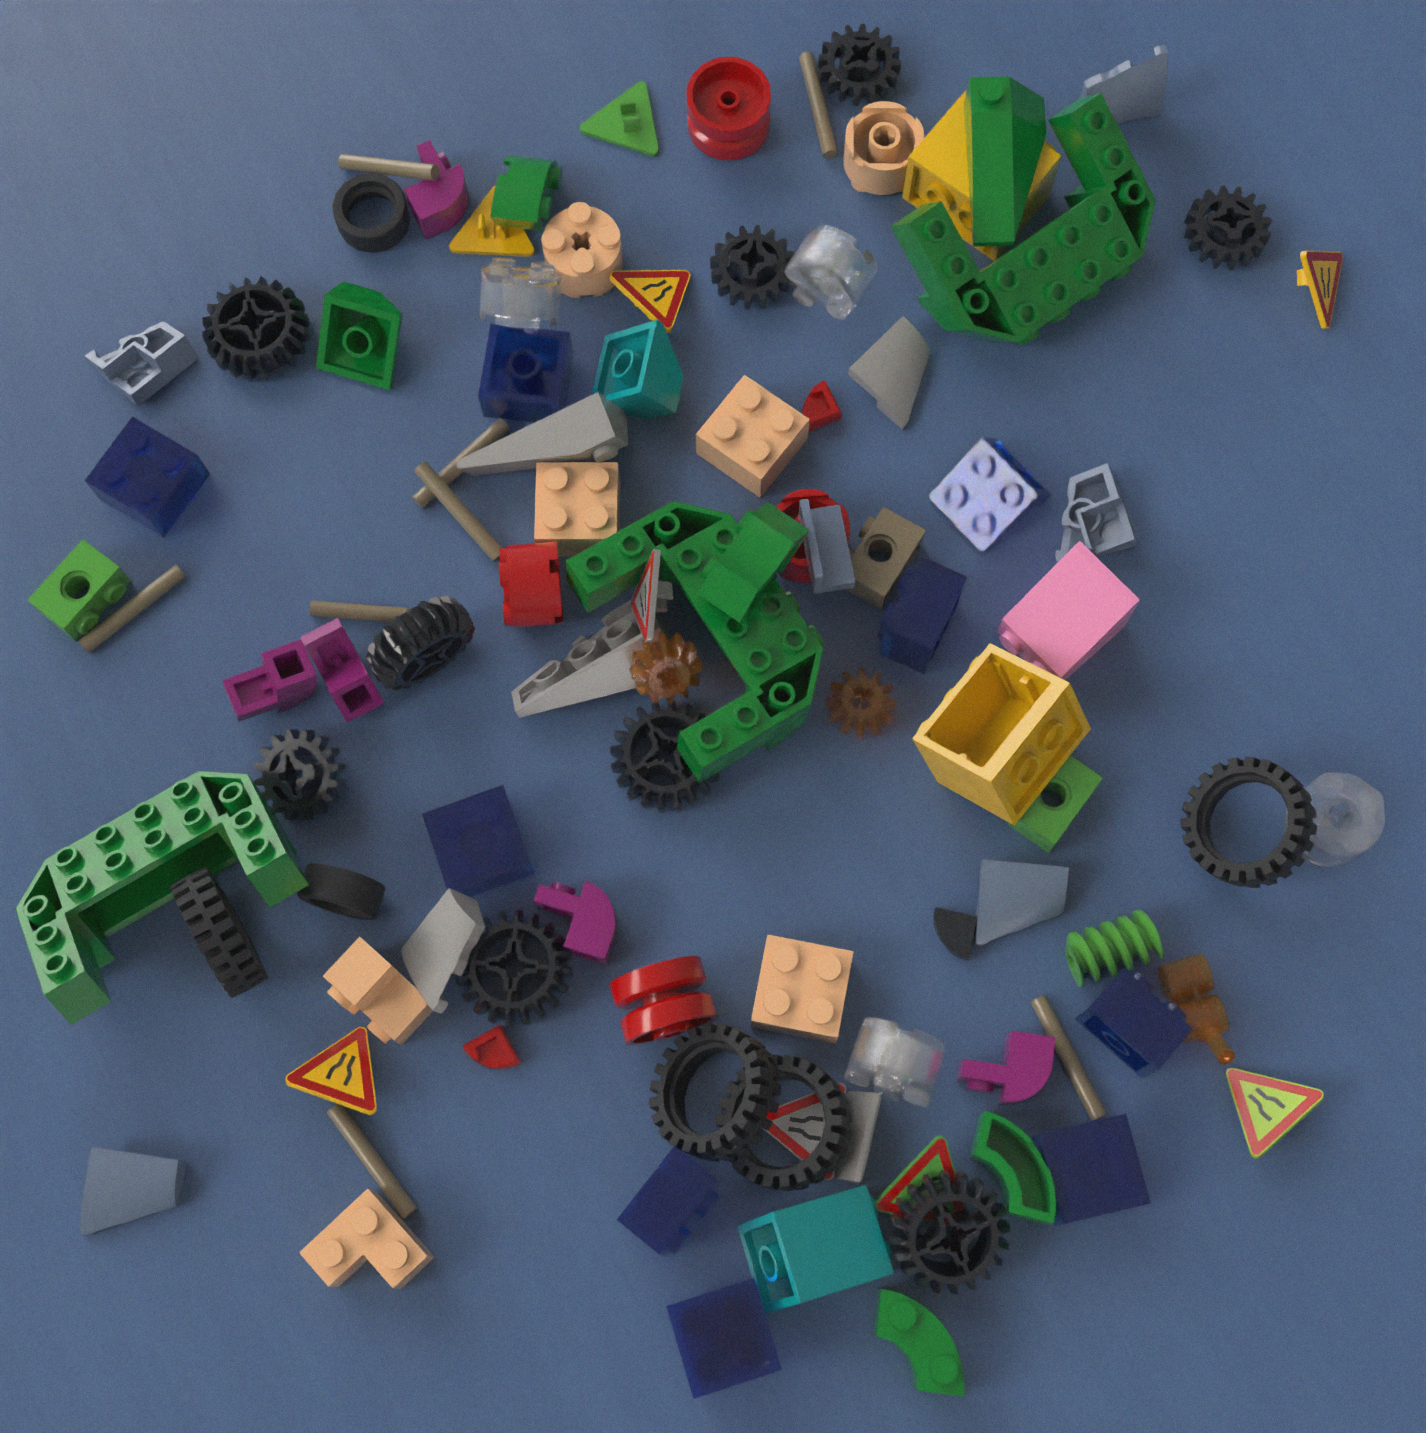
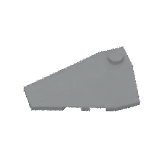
M597 392L455 461L459 470L472 476L536 469V462L607 461L618 454V449L628 445L627 416L624 409Z
M631 600L611 611L601 619L605 625L588 640L581 635L571 643L573 648L566 658L561 662L559 660L549 661L511 692L516 714L521 718L647 686L658 679L662 680L671 676L684 663L677 644L660 613H655L653 641L648 643L644 641L631 608Z

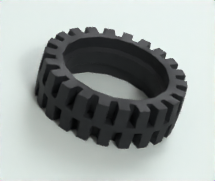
M1245 756V760H1241L1235 757L1228 759V765L1219 762L1212 766L1214 773L1209 775L1204 772L1198 778L1202 784L1199 788L1192 785L1188 794L1193 798L1191 802L1184 801L1182 811L1187 814L1186 818H1181V828L1186 831V834L1182 835L1184 844L1191 849L1188 851L1191 857L1212 876L1238 887L1260 888V884L1270 886L1278 883L1276 879L1278 877L1285 879L1293 874L1291 868L1294 865L1300 867L1305 859L1301 857L1304 851L1310 852L1314 844L1310 841V836L1316 835L1317 825L1313 823V818H1317L1316 809L1310 803L1313 800L1309 792L1287 770L1263 758L1259 760L1255 757ZM1260 782L1271 786L1282 795L1288 809V826L1281 843L1268 856L1256 862L1236 863L1224 858L1215 849L1210 837V819L1217 803L1229 790L1243 783Z
M207 866L170 885L175 902L182 912L181 914L189 926L192 936L197 941L199 949L206 957V961L210 968L213 969L216 978L221 982L222 987L231 998L254 988L268 979L264 966L241 921L238 919L227 896Z
M712 1023L703 1024L702 1029L694 1027L687 1030L689 1038L682 1035L674 1040L677 1050L667 1047L662 1054L668 1062L665 1066L657 1063L654 1070L661 1078L660 1081L651 1080L650 1090L658 1094L656 1097L649 1098L650 1108L657 1112L651 1117L654 1124L660 1127L658 1132L662 1138L668 1140V1143L678 1150L711 1162H719V1159L729 1161L735 1159L734 1153L744 1155L750 1151L747 1142L757 1145L763 1139L758 1132L759 1128L769 1131L773 1121L766 1118L768 1112H778L779 1103L772 1100V1096L781 1095V1085L773 1081L780 1077L779 1069L772 1064L775 1061L772 1054L765 1050L766 1047L758 1040L728 1025L719 1023L718 1026ZM723 1051L734 1052L741 1058L745 1068L746 1087L742 1103L733 1118L718 1131L706 1135L699 1134L691 1129L686 1120L684 1100L688 1083L698 1066L710 1056Z
M776 1054L772 1055L775 1059L772 1064L779 1069L780 1077L773 1081L790 1079L802 1082L811 1088L820 1100L825 1120L821 1141L810 1156L796 1165L776 1167L765 1164L752 1153L751 1149L744 1155L734 1153L735 1159L729 1160V1162L732 1163V1168L740 1175L759 1186L778 1191L803 1190L809 1188V1184H818L825 1179L824 1175L827 1172L832 1173L837 1168V1159L844 1157L847 1151L844 1145L846 1140H850L852 1132L848 1128V1122H852L851 1111L847 1109L846 1104H848V1100L840 1090L839 1084L825 1070L803 1058L786 1054L785 1056H779ZM744 1067L736 1073L739 1078L735 1082L729 1081L724 1088L729 1091L726 1098L720 1097L718 1107L722 1111L721 1115H716V1125L720 1128L733 1118L742 1103L746 1087Z

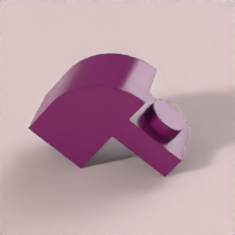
M430 140L417 145L416 149L420 163L439 166V178L436 181L423 180L404 189L409 208L426 240L455 226L465 215L469 204V193L461 164L451 168L443 151L437 153Z
M338 618L300 637L347 723L384 704Z
M301 639L261 653L262 666L222 680L223 687L238 722L276 708L278 713H282L300 704L313 694L317 688V675Z
M587 881L584 883L580 897L575 896V889L564 884L552 882L550 888L539 885L533 900L537 909L572 919L564 943L565 950H570L574 956L608 966L617 937V920L613 906L606 894L596 885Z
M1011 1031L1005 1040L1003 1065L963 1059L958 1066L957 1081L967 1083V1090L979 1093L992 1094L994 1087L1000 1088L999 1106L1019 1104L1036 1094L1047 1082L1052 1070L1056 1037Z

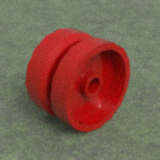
M718 57L702 64L691 75L686 88L688 134L694 145L707 156L719 160H740L754 154L765 143L770 131L771 91L770 83L764 72L751 61L738 57Z
M700 956L678 957L654 963L628 972L609 983L615 1006L626 1010L635 1009L626 1014L620 1021L627 1045H639L669 1039L687 1033V1030L694 1027L699 1028L703 1024H708L718 1018L712 995L706 992H692L701 987L706 981Z

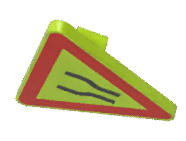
M1229 1068L1226 1071V1078L1250 1155L1254 1159L1261 1158L1324 1099V1094L1320 1089L1236 1068Z

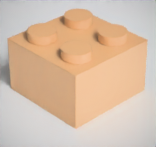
M744 375L696 433V453L761 498L807 441L810 419Z
M536 462L535 543L557 541L559 556H575L620 531L621 481L618 462Z
M767 934L750 1027L836 1044L854 951Z

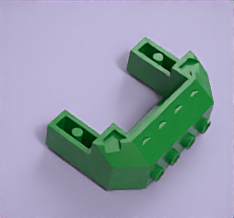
M1102 93L1079 98L1048 119L1081 183L1080 186L1064 196L1070 210L984 269H978L942 201L921 205L890 226L926 290L917 297L918 301L945 331L992 343H1018L1019 345H1024L1040 335L1038 329L1046 323L1053 324L1067 317L1071 313L1069 307L1079 300L1080 302H1085L1097 296L1102 291L1100 286L1109 279L1114 281L1132 271L1131 264L1144 255L1156 199Z
M672 501L567 559L566 581L588 613L638 585L652 550H660L658 581L670 582L672 586L678 583L746 684L744 695L679 732L677 750L700 783L761 746H764L767 751L774 748L805 723L817 680L823 652V640L813 624L807 625L799 614L800 607L794 595L789 590L784 592L776 580L777 573L764 587L763 591L766 592V595L740 623L701 597L698 592L705 581L701 577V573L714 555L720 557L739 534L736 530L738 523L729 513Z
M197 771L189 777L176 782L173 786L151 799L139 803L132 810L111 822L101 825L95 831L73 844L61 848L57 853L45 859L17 905L16 912L43 994L71 1025L112 1002L100 968L115 960L107 937L174 899L170 885L206 866L215 875L239 861L246 876L270 908L309 885L294 856L297 853L295 847L274 811L248 774Z

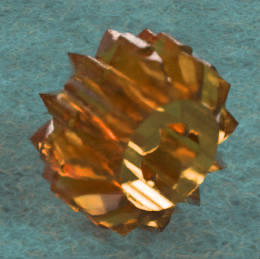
M660 631L657 641L648 643L643 639L642 645L644 650H633L632 659L634 664L630 665L629 671L631 678L635 681L636 689L641 695L648 694L654 704L664 696L666 701L672 705L675 695L680 694L688 698L689 690L687 686H699L700 678L698 672L702 671V662L700 657L696 655L697 650L691 641L684 642L678 632L667 640L665 634Z
M864 667L859 668L857 678H854L850 672L844 671L841 677L842 683L833 681L830 684V691L833 695L827 697L825 702L826 707L833 709L829 714V721L831 723L843 721L840 733L843 735L849 733L851 727L856 728V737L859 740L864 738L865 728H868L874 736L879 735L881 732L880 724L890 725L892 723L893 716L888 711L895 710L897 706V700L888 697L893 692L892 684L879 686L882 678L880 671L873 674L871 679L866 678V669ZM860 697L861 702L867 699L869 701L868 708L863 710L860 704L858 708L854 707V699Z

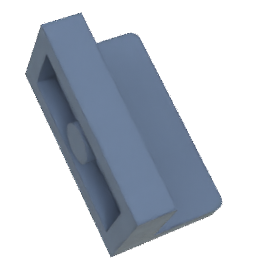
M808 499L800 500L799 523L809 529L808 534L803 540L813 594L854 588L855 578L840 505L810 509Z

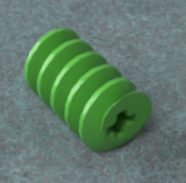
M1135 910L1131 914V920L1125 915L1118 916L1115 919V926L1110 921L1105 920L1100 923L1099 931L1093 926H1088L1083 930V936L1078 932H1070L1067 935L1065 955L1075 982L1082 988L1085 986L1084 973L1089 972L1094 981L1099 982L1101 981V967H1105L1110 975L1114 977L1117 976V962L1121 961L1128 971H1132L1134 968V956H1137L1142 964L1146 966L1150 964L1149 951L1153 950L1158 958L1162 960L1163 948L1159 933L1149 916L1142 910Z

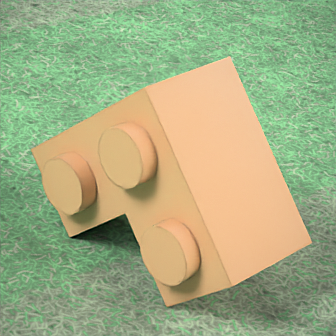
M360 936L323 975L333 985L327 993L353 1015L359 1010L365 1013L372 1020L367 1025V1028L385 1044L392 1038L402 1046L433 1011L423 999L418 989Z
M372 1189L365 1190L299 1252L328 1287H339L368 1260L393 1289H402L435 1258L383 1197Z

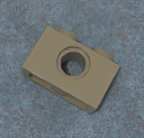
M885 507L881 509L876 518L869 516L858 536L863 540L856 551L849 549L855 587L845 590L882 610L923 545L926 530ZM874 551H882L888 555L889 560L876 562L870 558L869 554Z

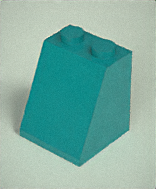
M867 1185L777 1210L737 1225L762 1314L801 1304L894 1274L891 1265V1250L888 1243L883 1239L877 1220L878 1210L875 1207L874 1199L869 1194Z

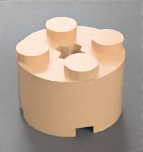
M888 101L874 102L863 107L862 112L854 119L852 117L846 129L843 163L845 172L855 190L876 195L903 192L908 156L924 139L921 122L917 117L914 119L907 113V108Z
M584 202L573 203L569 208L556 214L546 225L541 238L545 265L551 283L561 293L572 298H580V295H593V297H597L610 291L615 285L609 280V275L611 271H622L623 265L621 234L615 221L604 211L590 207Z

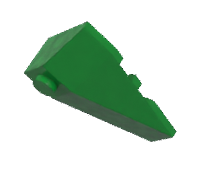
M1010 76L969 77L964 102L973 247L1013 246L1047 134L1044 98Z

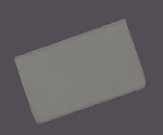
M848 1091L846 1093L848 1104L846 1105L847 1109L851 1111L852 1122H848V1128L852 1130L851 1138L845 1142L844 1147L847 1148L844 1157H839L836 1161L838 1166L835 1169L833 1179L858 1185L863 1180L882 1097H880V1094L872 1092Z

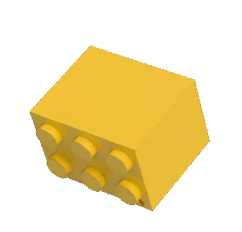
M965 91L908 156L902 198L916 208L924 204L942 201L961 238L973 246L964 115ZM1044 141L1017 235L1051 194L1062 155L1056 152L1055 148L1046 141ZM980 246L974 248L993 261H996L1008 246Z
M990 643L981 655L972 661L968 671L955 687L946 693L942 703L929 719L920 725L912 740L939 784L1015 826L1091 728L1069 682Z

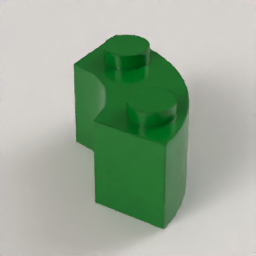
M507 155L504 159V165H508L509 168L506 175L498 174L490 217L497 226L543 231L544 220H550L554 190H560L562 166H557L558 162L555 160Z
M769 502L755 512L749 509L736 528L739 532L736 539L720 557L714 555L701 573V577L705 581L698 594L739 623L766 595V592L763 591L764 587L777 571L782 574L809 532V529Z
M988 1111L982 1112L978 1116L969 1159L985 1166L997 1179L1003 1195V1205L1007 1210L1006 1215L1045 1226L1054 1224L1056 1196L1052 1175L1041 1154L1032 1143L1033 1141L1019 1127L1007 1119Z
M878 1289L873 1335L890 1341L904 1354L912 1370L913 1388L918 1391L964 1397L965 1383L961 1359L956 1345L944 1325L932 1312L917 1301L894 1291Z

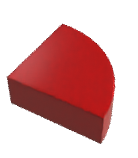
M825 380L811 389L802 408V414L810 419L808 432L841 419L842 413Z
M501 1025L492 1028L462 1046L464 1051L473 1060L485 1065V1067L487 1066V1068L510 1069L522 1064Z

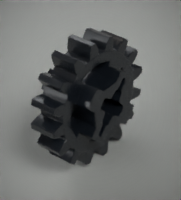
M861 24L859 31L853 32L849 25H846L845 34L842 36L836 31L832 32L831 43L823 42L822 54L819 55L818 62L820 82H827V93L832 94L839 91L840 102H844L847 97H852L854 106L859 105L860 98H866L869 104L874 103L875 94L886 98L888 96V88L896 87L901 69V60H899L900 49L899 47H891L892 37L888 35L880 38V28L878 27L871 33L866 32L865 24ZM838 57L840 59V66L836 69L835 61ZM883 61L885 67L882 72L879 70V62Z
M1224 185L1220 187L1217 195L1208 189L1205 191L1202 199L1196 198L1184 220L1187 226L1183 236L1184 238L1192 239L1188 247L1190 252L1196 250L1202 252L1199 258L1201 263L1211 258L1213 259V268L1218 269L1221 262H1226L1229 270H1234L1238 261L1246 267L1250 264L1253 256L1260 257L1271 236L1268 228L1272 219L1262 217L1267 207L1265 204L1258 206L1253 204L1256 197L1254 193L1245 198L1241 196V187H1237L1234 193L1230 194ZM1251 237L1247 243L1240 246V242H1246L1247 238Z
M760 225L754 227L753 233H747L745 227L740 226L739 236L735 237L727 232L725 234L726 245L722 243L715 244L716 256L710 257L712 284H718V295L720 297L728 293L730 294V305L734 306L739 300L744 301L745 310L750 309L752 302H758L760 308L765 309L766 299L770 298L778 303L780 301V290L789 292L790 279H794L795 266L792 265L794 264L793 251H786L787 240L785 238L777 242L775 241V230L771 229L766 235L761 234ZM756 260V266L753 268V273L750 276L749 269L752 267V261Z
M291 729L285 731V737L283 735L271 737L274 748L261 747L259 751L266 759L264 762L254 763V768L262 771V777L254 780V784L256 786H264L265 792L262 795L266 801H273L271 808L274 813H282L285 810L286 820L297 819L299 816L301 820L314 819V812L317 815L329 812L326 802L334 803L340 800L334 789L335 787L345 786L346 782L337 778V772L346 769V765L335 763L334 758L340 753L339 748H326L329 737L318 736L315 738V731L311 729L302 730L301 733L298 729ZM312 753L318 758V760L312 757ZM302 770L303 778L298 779L297 772Z

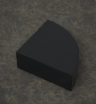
M935 907L933 925L940 941L951 954L967 961L970 955L977 917Z

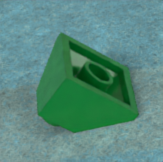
M342 281L324 295L316 369L390 390L393 386L403 313L381 292Z

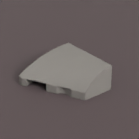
M902 316L849 368L848 375L877 400L876 407L903 430L908 426L922 375L929 359L930 349L918 330Z
M451 888L445 892L401 948L403 960L416 988L428 1006L440 1014L444 1012L449 1003L444 1000L443 991L451 974L462 976L468 963L470 952L477 944L485 928L478 901Z

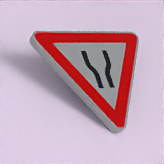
M657 549L652 550L631 599L632 611L643 639L648 643L653 641L655 613L666 612L667 599H673L672 583L658 581L661 552Z
M838 1083L840 1090L846 1096V1086L843 1083ZM814 1092L780 1105L777 1113L768 1112L766 1118L773 1121V1124L769 1131L763 1130L800 1161L810 1156L821 1141L825 1126L823 1106L816 1093ZM835 1170L832 1173L827 1172L824 1175V1180H832Z

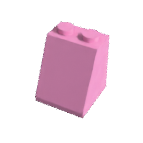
M1079 541L1004 616L997 633L1000 635L999 639L1002 645L1014 655L1019 654L1025 661L1066 680L1125 627L1140 599Z

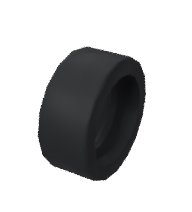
M375 173L356 175L344 182L335 194L332 208L336 225L346 243L355 249L370 253L385 251L398 244L407 233L410 215L405 195L398 184L387 176ZM366 198H385L393 204L394 214L387 223L378 228H357L350 222V211L357 203Z
M309 863L306 866L304 876L309 885L297 893L298 898L302 901L352 918L371 921L377 918L386 890L382 883L365 875L332 865Z

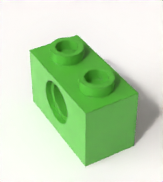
M82 539L27 601L40 614L73 640L77 641L82 635L88 634L94 629L98 623L99 616L110 604L116 603L121 599L126 591V586L131 580L118 565ZM90 587L89 592L84 597L75 599L80 589Z
M1070 755L1042 790V792L1050 790L1057 793L1061 799V805L1058 807L1046 805L1040 793L1015 826L1009 822L1007 825L1049 854L1103 777Z

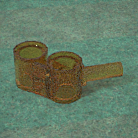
M1199 953L1158 965L1159 980L1163 992L1170 1003L1174 1024L1184 1044L1199 1040L1205 1042L1220 1064L1226 1065L1231 1063L1235 1058V1053L1222 1036L1223 1033L1229 1031L1228 1017L1220 998L1217 995H1208V992L1214 989V980L1205 956Z

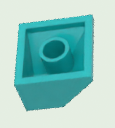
M654 320L605 335L591 395L599 392L624 409L626 416L653 419L676 413L684 376L662 322Z

